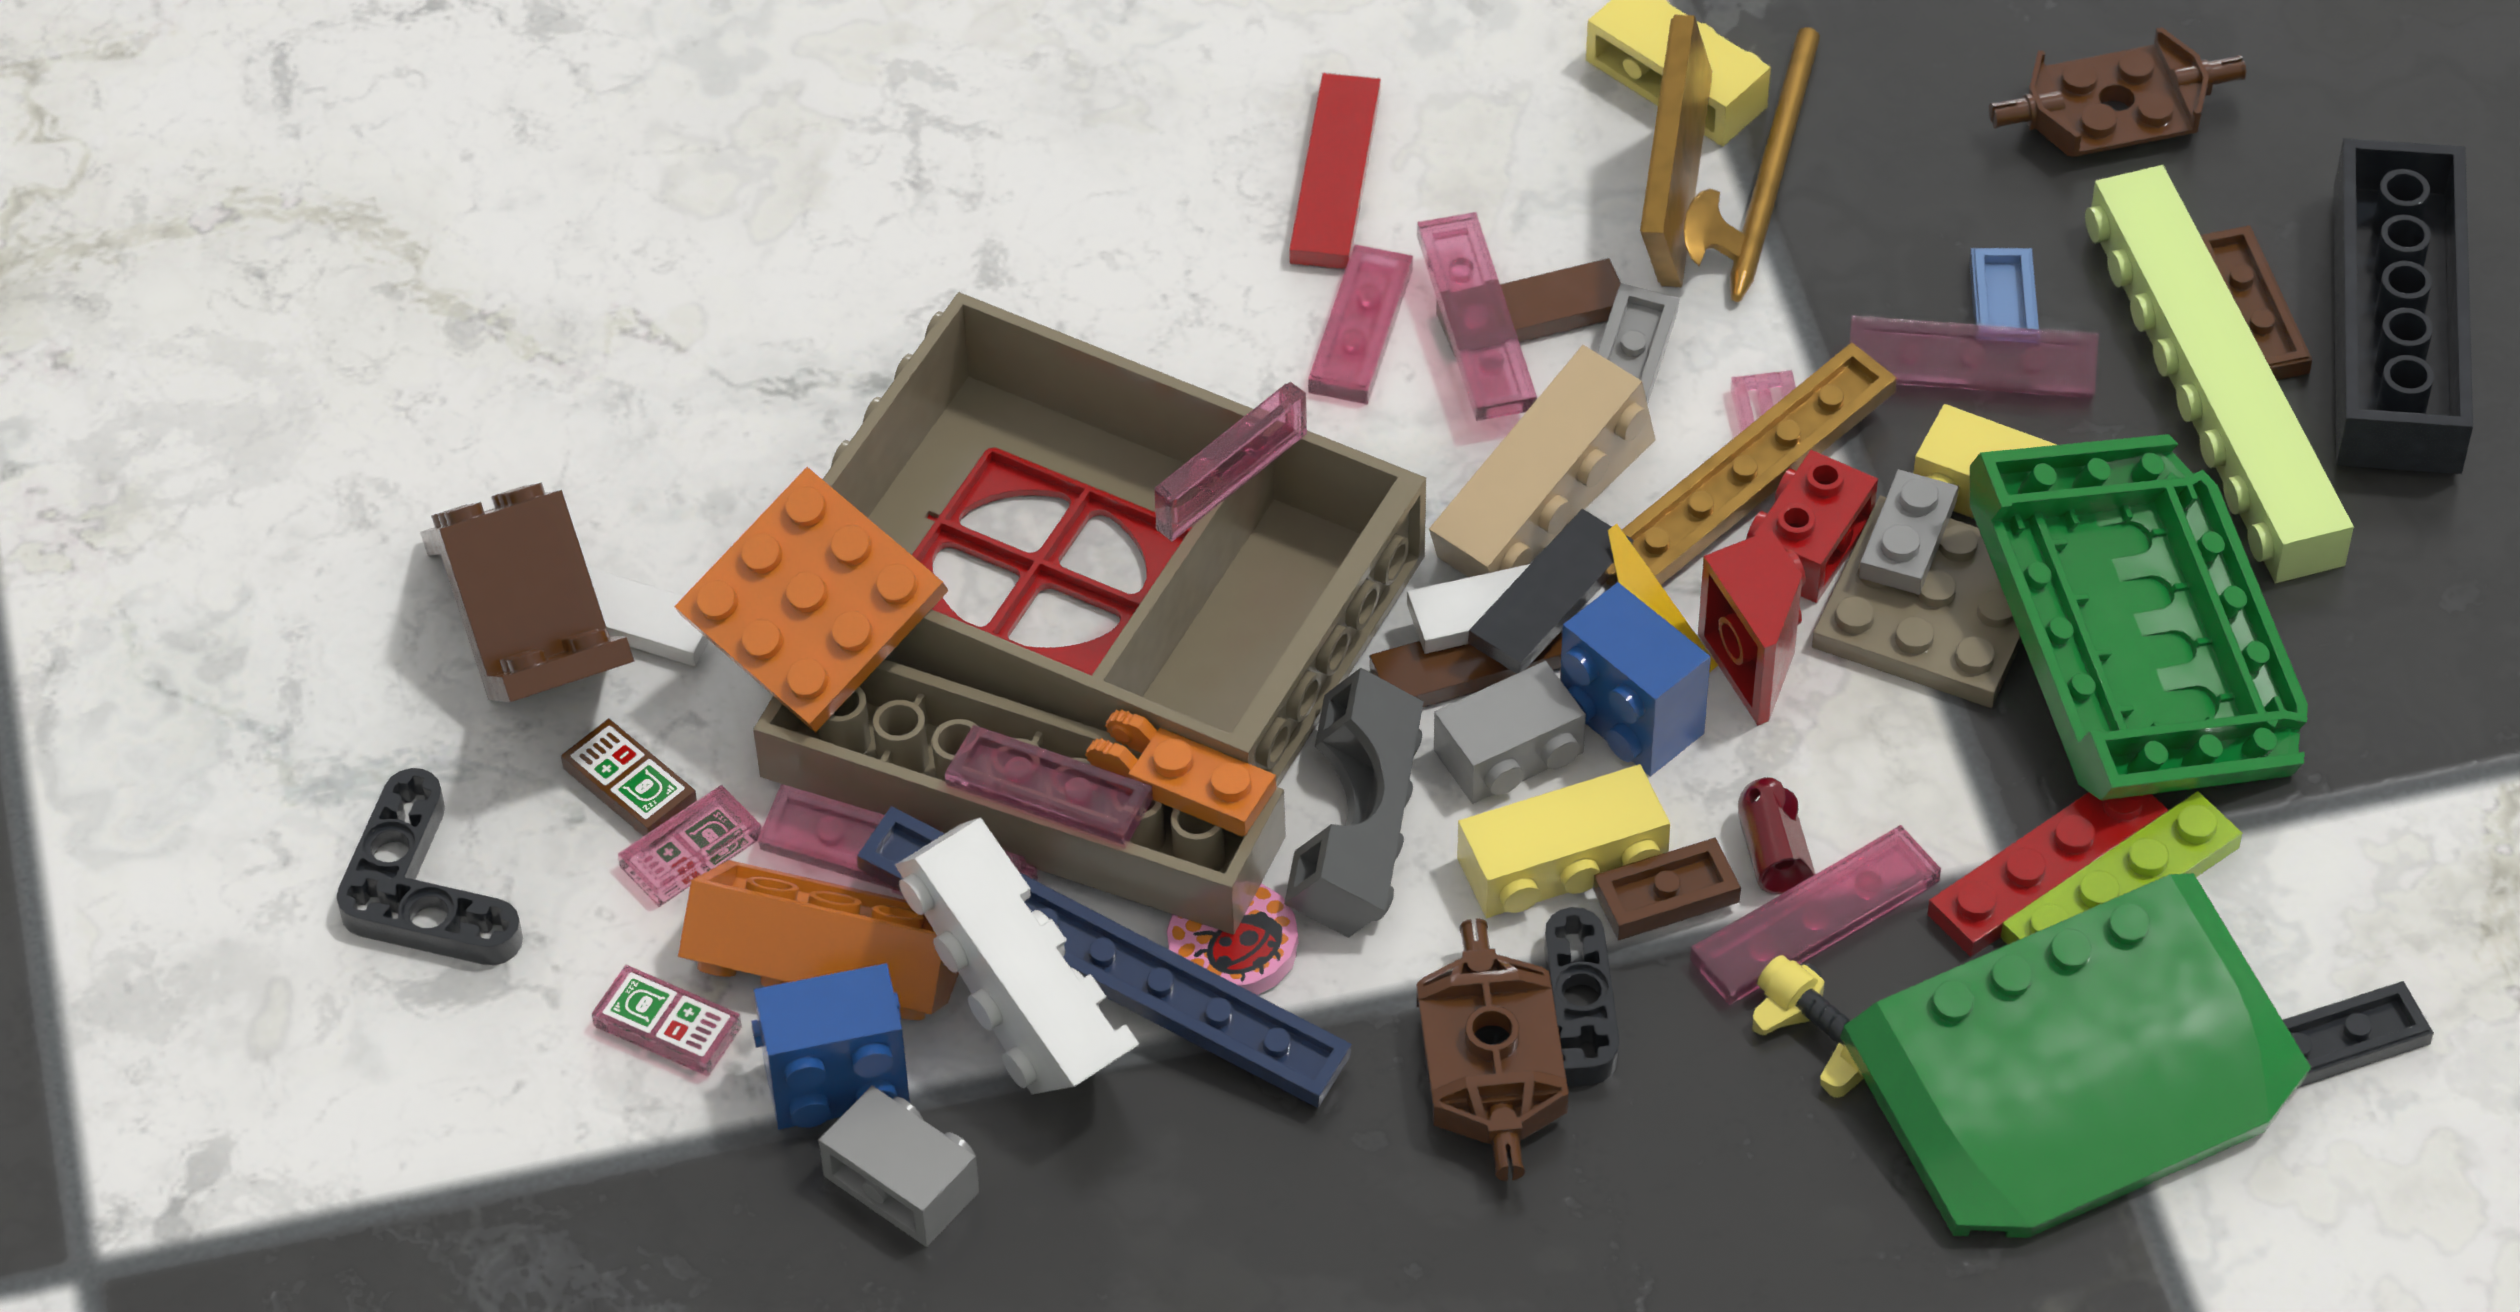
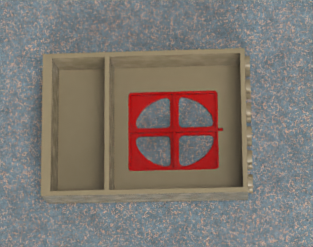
M961 292L956 294L944 312L938 311L932 317L922 343L913 355L906 354L902 358L895 372L893 383L882 398L875 397L871 401L865 412L863 424L850 441L845 440L839 445L832 459L831 468L823 478L828 485L932 573L933 562L938 552L944 548H955L1019 576L1018 582L987 625L978 627L964 621L942 598L885 660L1103 731H1107L1105 725L1110 715L1116 709L1118 711L1123 709V711H1129L1133 715L1137 714L1145 717L1157 731L1161 727L1275 774L1276 787L1320 720L1324 695L1349 676L1425 557L1426 477ZM1049 496L1064 499L1070 504L1038 551L1031 553L971 530L960 523L969 511L989 502L1009 497ZM1102 515L1110 518L1137 545L1147 572V579L1139 592L1128 594L1061 566V560L1092 517ZM1045 589L1057 590L1113 613L1120 618V622L1112 631L1101 637L1076 645L1048 648L1030 647L1009 639L1010 634L1036 596Z

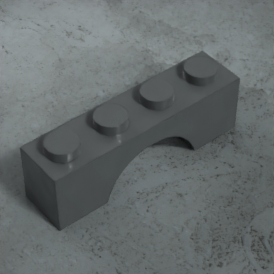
M1359 668L1324 695L1315 747L1333 766L1345 790L1348 805L1346 825L1331 824L1294 851L1284 902L1290 908L1348 938L1370 922L1380 920L1387 913L1393 901L1394 888L1391 886L1395 860L1400 854L1404 842L1403 834L1400 833L1404 808L1408 804L1413 792V783L1410 781L1414 755L1422 741V731L1419 729L1423 701L1363 668Z

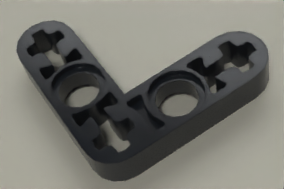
M409 768L399 771L391 776L385 784L339 885L336 898L343 925L349 932L360 937L482 965H498L509 961L519 952L523 941L517 910L510 903L494 897L416 880L444 816L445 804L439 780L433 773L420 768ZM416 795H424L425 800L417 799L412 805L408 814L410 824L404 822L406 814L403 802H412ZM400 842L409 848L405 856L397 861L383 862L374 857L376 850L385 843ZM370 897L379 898L380 903L372 902L367 906L366 910H358L357 904L366 905ZM429 907L440 908L447 913L446 919L436 927L421 928L412 922L416 913ZM392 912L398 913L397 919H393ZM466 916L468 923L461 922V917ZM493 925L502 926L503 931H494L490 939L481 938L480 932L489 933Z
M1569 907L1560 909L1551 915L1546 923L1544 954L1546 970L1550 974L1567 1087L1602 1083L1613 1075L1618 1064L1619 1033L1603 924L1593 912L1584 908ZM1578 934L1580 942L1583 943L1582 962L1571 963L1570 942L1566 935ZM1580 984L1594 988L1600 997L1591 1005L1576 1006L1569 1003L1563 994L1571 986ZM1485 1026L1474 1034L1479 1041L1489 1045L1503 1043L1510 1036L1506 1030L1498 1026ZM1585 1043L1593 1044L1597 1057L1585 1058L1580 1045ZM1426 1059L1425 1072H1426L1427 1078H1428V1080H1429V1073H1428V1066H1427V1059Z

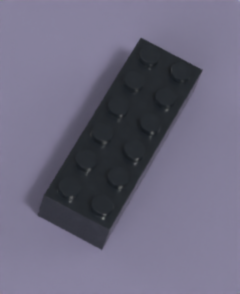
M2343 138L2334 182L2336 465L2462 474L2473 430L2465 146Z

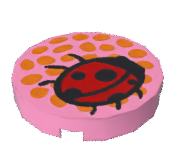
M1261 884L1234 935L1172 914L1167 927L1169 950L1258 995L1277 986L1293 968L1297 956L1296 949L1299 943L1295 913L1289 906L1284 904L1285 899L1283 896Z

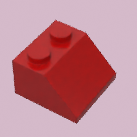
M1773 530L1705 555L1702 570L1698 636L1757 726L1770 720L1795 654L1797 626L1802 622V614L1799 607L1801 586L1806 583L1805 571L1798 555L1793 550L1786 551Z

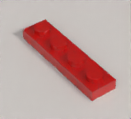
M2088 792L1929 900L1927 915L1972 957L2001 937L2004 921L2169 810L2152 794L2100 800Z

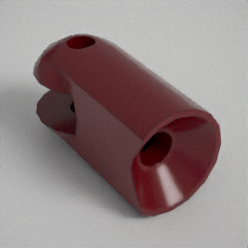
M1769 777L1752 781L1743 789L1738 801V816L1760 888L1771 894L1792 893L1810 884L1815 879L1816 874L1798 816V800L1792 791L1783 787L1781 782Z

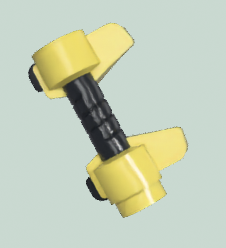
M1784 955L1777 956L1764 968L1757 981V985L1765 991L1767 998L1754 1010L1753 1031L1760 1035H1766L1783 1026L1811 1021L1838 1044L1820 1076V1084L1832 1097H1842L1863 1079L1861 1072L1840 1037L1843 1026L1850 1019L1843 1013H1840L1835 1006L1830 1005V1002L1823 997L1824 980L1821 978V971L1811 964L1800 965L1796 961L1788 960Z

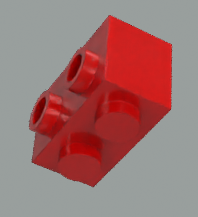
M1810 450L1797 471L1789 468L1785 472L1778 485L1774 505L1768 513L1760 511L1755 516L1746 539L1773 530L1785 550H1793L1801 560L1806 576V583L1801 586V597L1818 603L1855 547L1876 503L1878 478Z

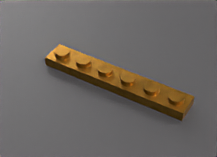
M1851 342L1622 529L1623 533L1634 540L1633 547L1662 585L1774 493L1785 472L1789 468L1797 471L1810 450L1821 454L1893 395L1896 391L1897 377ZM1616 572L1606 581L1610 587L1618 582Z

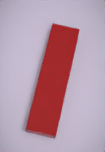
M1322 73L1289 248V264L1348 270L1350 268L1381 94V78Z

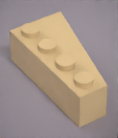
M1582 345L1430 526L1429 532L1437 557L1467 577L1530 564L1582 508L1585 509L1656 440L1643 382L1595 351Z

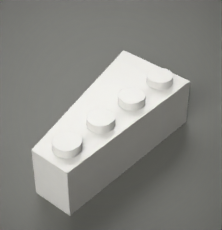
M981 817L959 824L895 865L903 878L899 881V886L906 902L917 914H924L937 935L934 938V946L940 959L950 971L960 973L971 992V995L968 997V1003L972 1013L985 1029H993L1006 1051L1002 1055L1004 1066L1011 1078L1020 1087H1027L1031 1095L1074 1087L1139 1045V1042L1126 1024L1114 1031L1100 1011L1099 1003L1106 998V995L1090 974L1084 978L1077 970L1070 968L1063 958L1065 955L1064 944L1067 940L1054 921L1050 920L1039 910H1034L1033 912L1029 910L1024 901L1031 896L1030 887Z

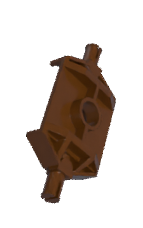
M2162 27L2156 28L2154 45L2051 65H2045V52L2041 50L2037 53L2029 94L2023 95V98L1990 103L1989 117L1994 129L2027 122L2030 130L2037 129L2066 155L2071 157L2198 133L2205 97L2212 94L2213 85L2245 80L2246 65L2242 61L2243 57L2241 55L2211 62L2201 60L2198 53ZM2118 101L2124 103L2129 108L2123 111H2115L2110 106L2102 103Z
M1476 918L1475 941L1472 920L1468 919L1459 926L1464 950L1462 951V958L1423 977L1416 984V1005L1420 1010L1433 1101V1125L1487 1144L1490 1143L1493 1146L1496 1177L1499 1180L1508 1181L1509 1166L1507 1158H1509L1513 1181L1525 1174L1520 1141L1568 1113L1569 1094L1550 974L1548 970L1541 966L1496 954L1495 948L1490 949L1487 931L1488 924L1480 918ZM1498 1026L1506 1030L1510 1036L1503 1043L1489 1045L1479 1041L1474 1034L1482 1027Z

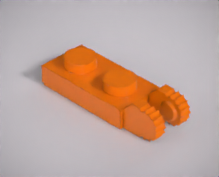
M1116 709L1106 721L1105 727L1107 732L1110 733V737H1113L1116 742L1128 745L1129 748L1142 753L1139 759L1125 746L1117 743L1113 744L1103 738L1101 740L1096 738L1095 741H1092L1085 754L1087 761L1091 764L1090 766L1096 768V771L1108 774L1109 777L1128 784L1129 790L1242 837L1243 835L1246 836L1277 789L1275 774L1161 727L1157 731L1145 717L1137 714L1133 715L1129 711H1123V709L1121 711Z

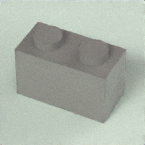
M1544 661L1434 711V751L1470 802L1474 804L1491 795L1506 794L1516 788L1520 782L1547 769L1562 768L1573 761L1576 756L1584 753L1586 714L1547 661Z
M871 1086L819 1139L823 1176L925 1247L979 1193L976 1156L972 1148L958 1135L947 1132L944 1135L925 1122L918 1110L905 1099L900 1097L891 1099L874 1086Z

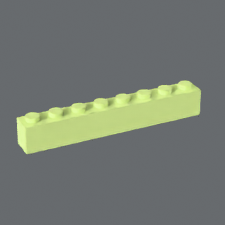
M2163 165L2095 181L2092 205L2085 212L2089 236L2094 243H2101L2108 257V269L2113 283L2117 287L2123 286L2130 300L2131 315L2135 326L2139 331H2146L2151 340L2158 371L2162 376H2169L2176 389L2177 404L2181 416L2186 422H2193L2200 436V448L2206 464L2210 468L2216 467L2224 483V495L2230 511L2235 515L2240 514L2248 530V542L2254 558L2258 562L2264 561L2275 583L2345 566L2354 526Z

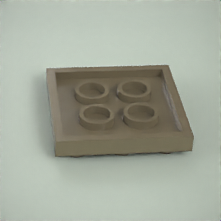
M1880 495L1813 632L1812 648L1992 708L2022 644V639L1978 527L1954 519L1949 520L1920 595L1859 578L1860 562L1887 498Z

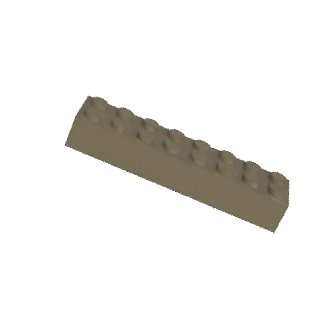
M885 659L816 733L774 696L753 728L759 773L762 778L882 818L892 806L943 833H947L959 824L981 817L1011 861L1233 935L1286 837L1284 789L1276 787L1277 789L1246 836L1243 835L1242 837L1131 791L1128 784L1109 777L1108 774L1096 771V768L1090 766L1091 764L1085 756L1086 750L1092 741H1095L1096 738L1099 740L1103 738L1113 744L1122 745V743L1116 742L1113 737H1110L1111 735L1107 731ZM1122 745L1139 759L1142 753L1129 748L1128 745Z

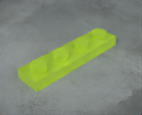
M2197 791L2004 921L2001 938L2007 944H2011L2169 874L2194 873L2198 877L2239 849L2243 833Z

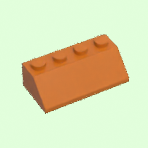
M728 860L691 880L678 957L698 961L697 969L703 973L732 977L736 976L737 971L761 976L760 984L768 987L887 963L893 991L897 992L901 1018L908 1020H923L926 1014L932 1015L948 1004L959 972L954 973L950 971L940 959L934 946V938L937 935L924 914H917L905 899Z

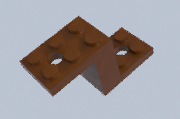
M540 482L491 496L494 508L484 511L482 503L478 502L431 515L435 527L421 531L420 534L428 556L441 554L488 700L513 702L635 662L627 637L609 636L562 490L545 493L543 484Z

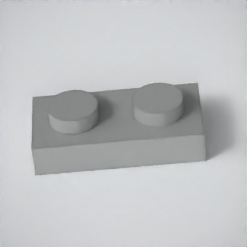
M1620 283L1597 353L1643 382L1648 404L1678 313L1680 298Z
M1898 469L1860 562L1859 578L1920 595L1956 505L1958 486Z

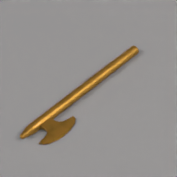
M1801 28L1797 32L1742 232L1729 225L1723 219L1719 211L1720 191L1711 188L1700 191L1691 200L1685 214L1683 227L1685 246L1690 258L1698 266L1701 264L1706 249L1709 248L1721 252L1734 261L1730 273L1731 299L1735 302L1742 300L1755 278L1820 40L1819 33L1812 28Z

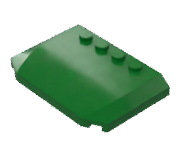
M2169 434L1980 452L1970 465V508L2077 782L2100 800L2293 776L2304 764L2305 752H2299L2300 729L2307 723L2308 703L2218 485L2204 470L2193 474L2173 453L2178 443Z
M2194 873L2164 876L1877 1001L1845 1024L1840 1036L1953 1236H1968L1970 1230L2005 1231L2006 1237L2030 1238L2262 1134L2277 1117L2280 1109L2295 1089H2298L2305 1080L2311 1068Z

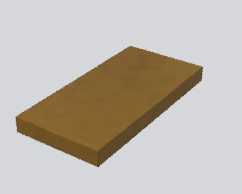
M1674 14L1673 19L1670 21L1640 232L1655 275L1662 287H1682L1687 257L1683 227L1686 211L1696 194L1713 74L1695 15Z

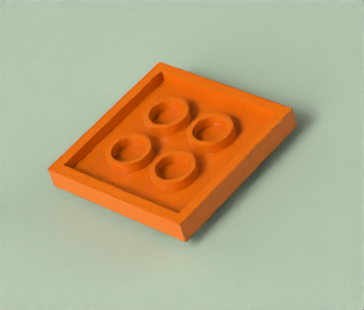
M806 467L674 607L686 621L816 733L945 596L948 589L942 580L810 468Z

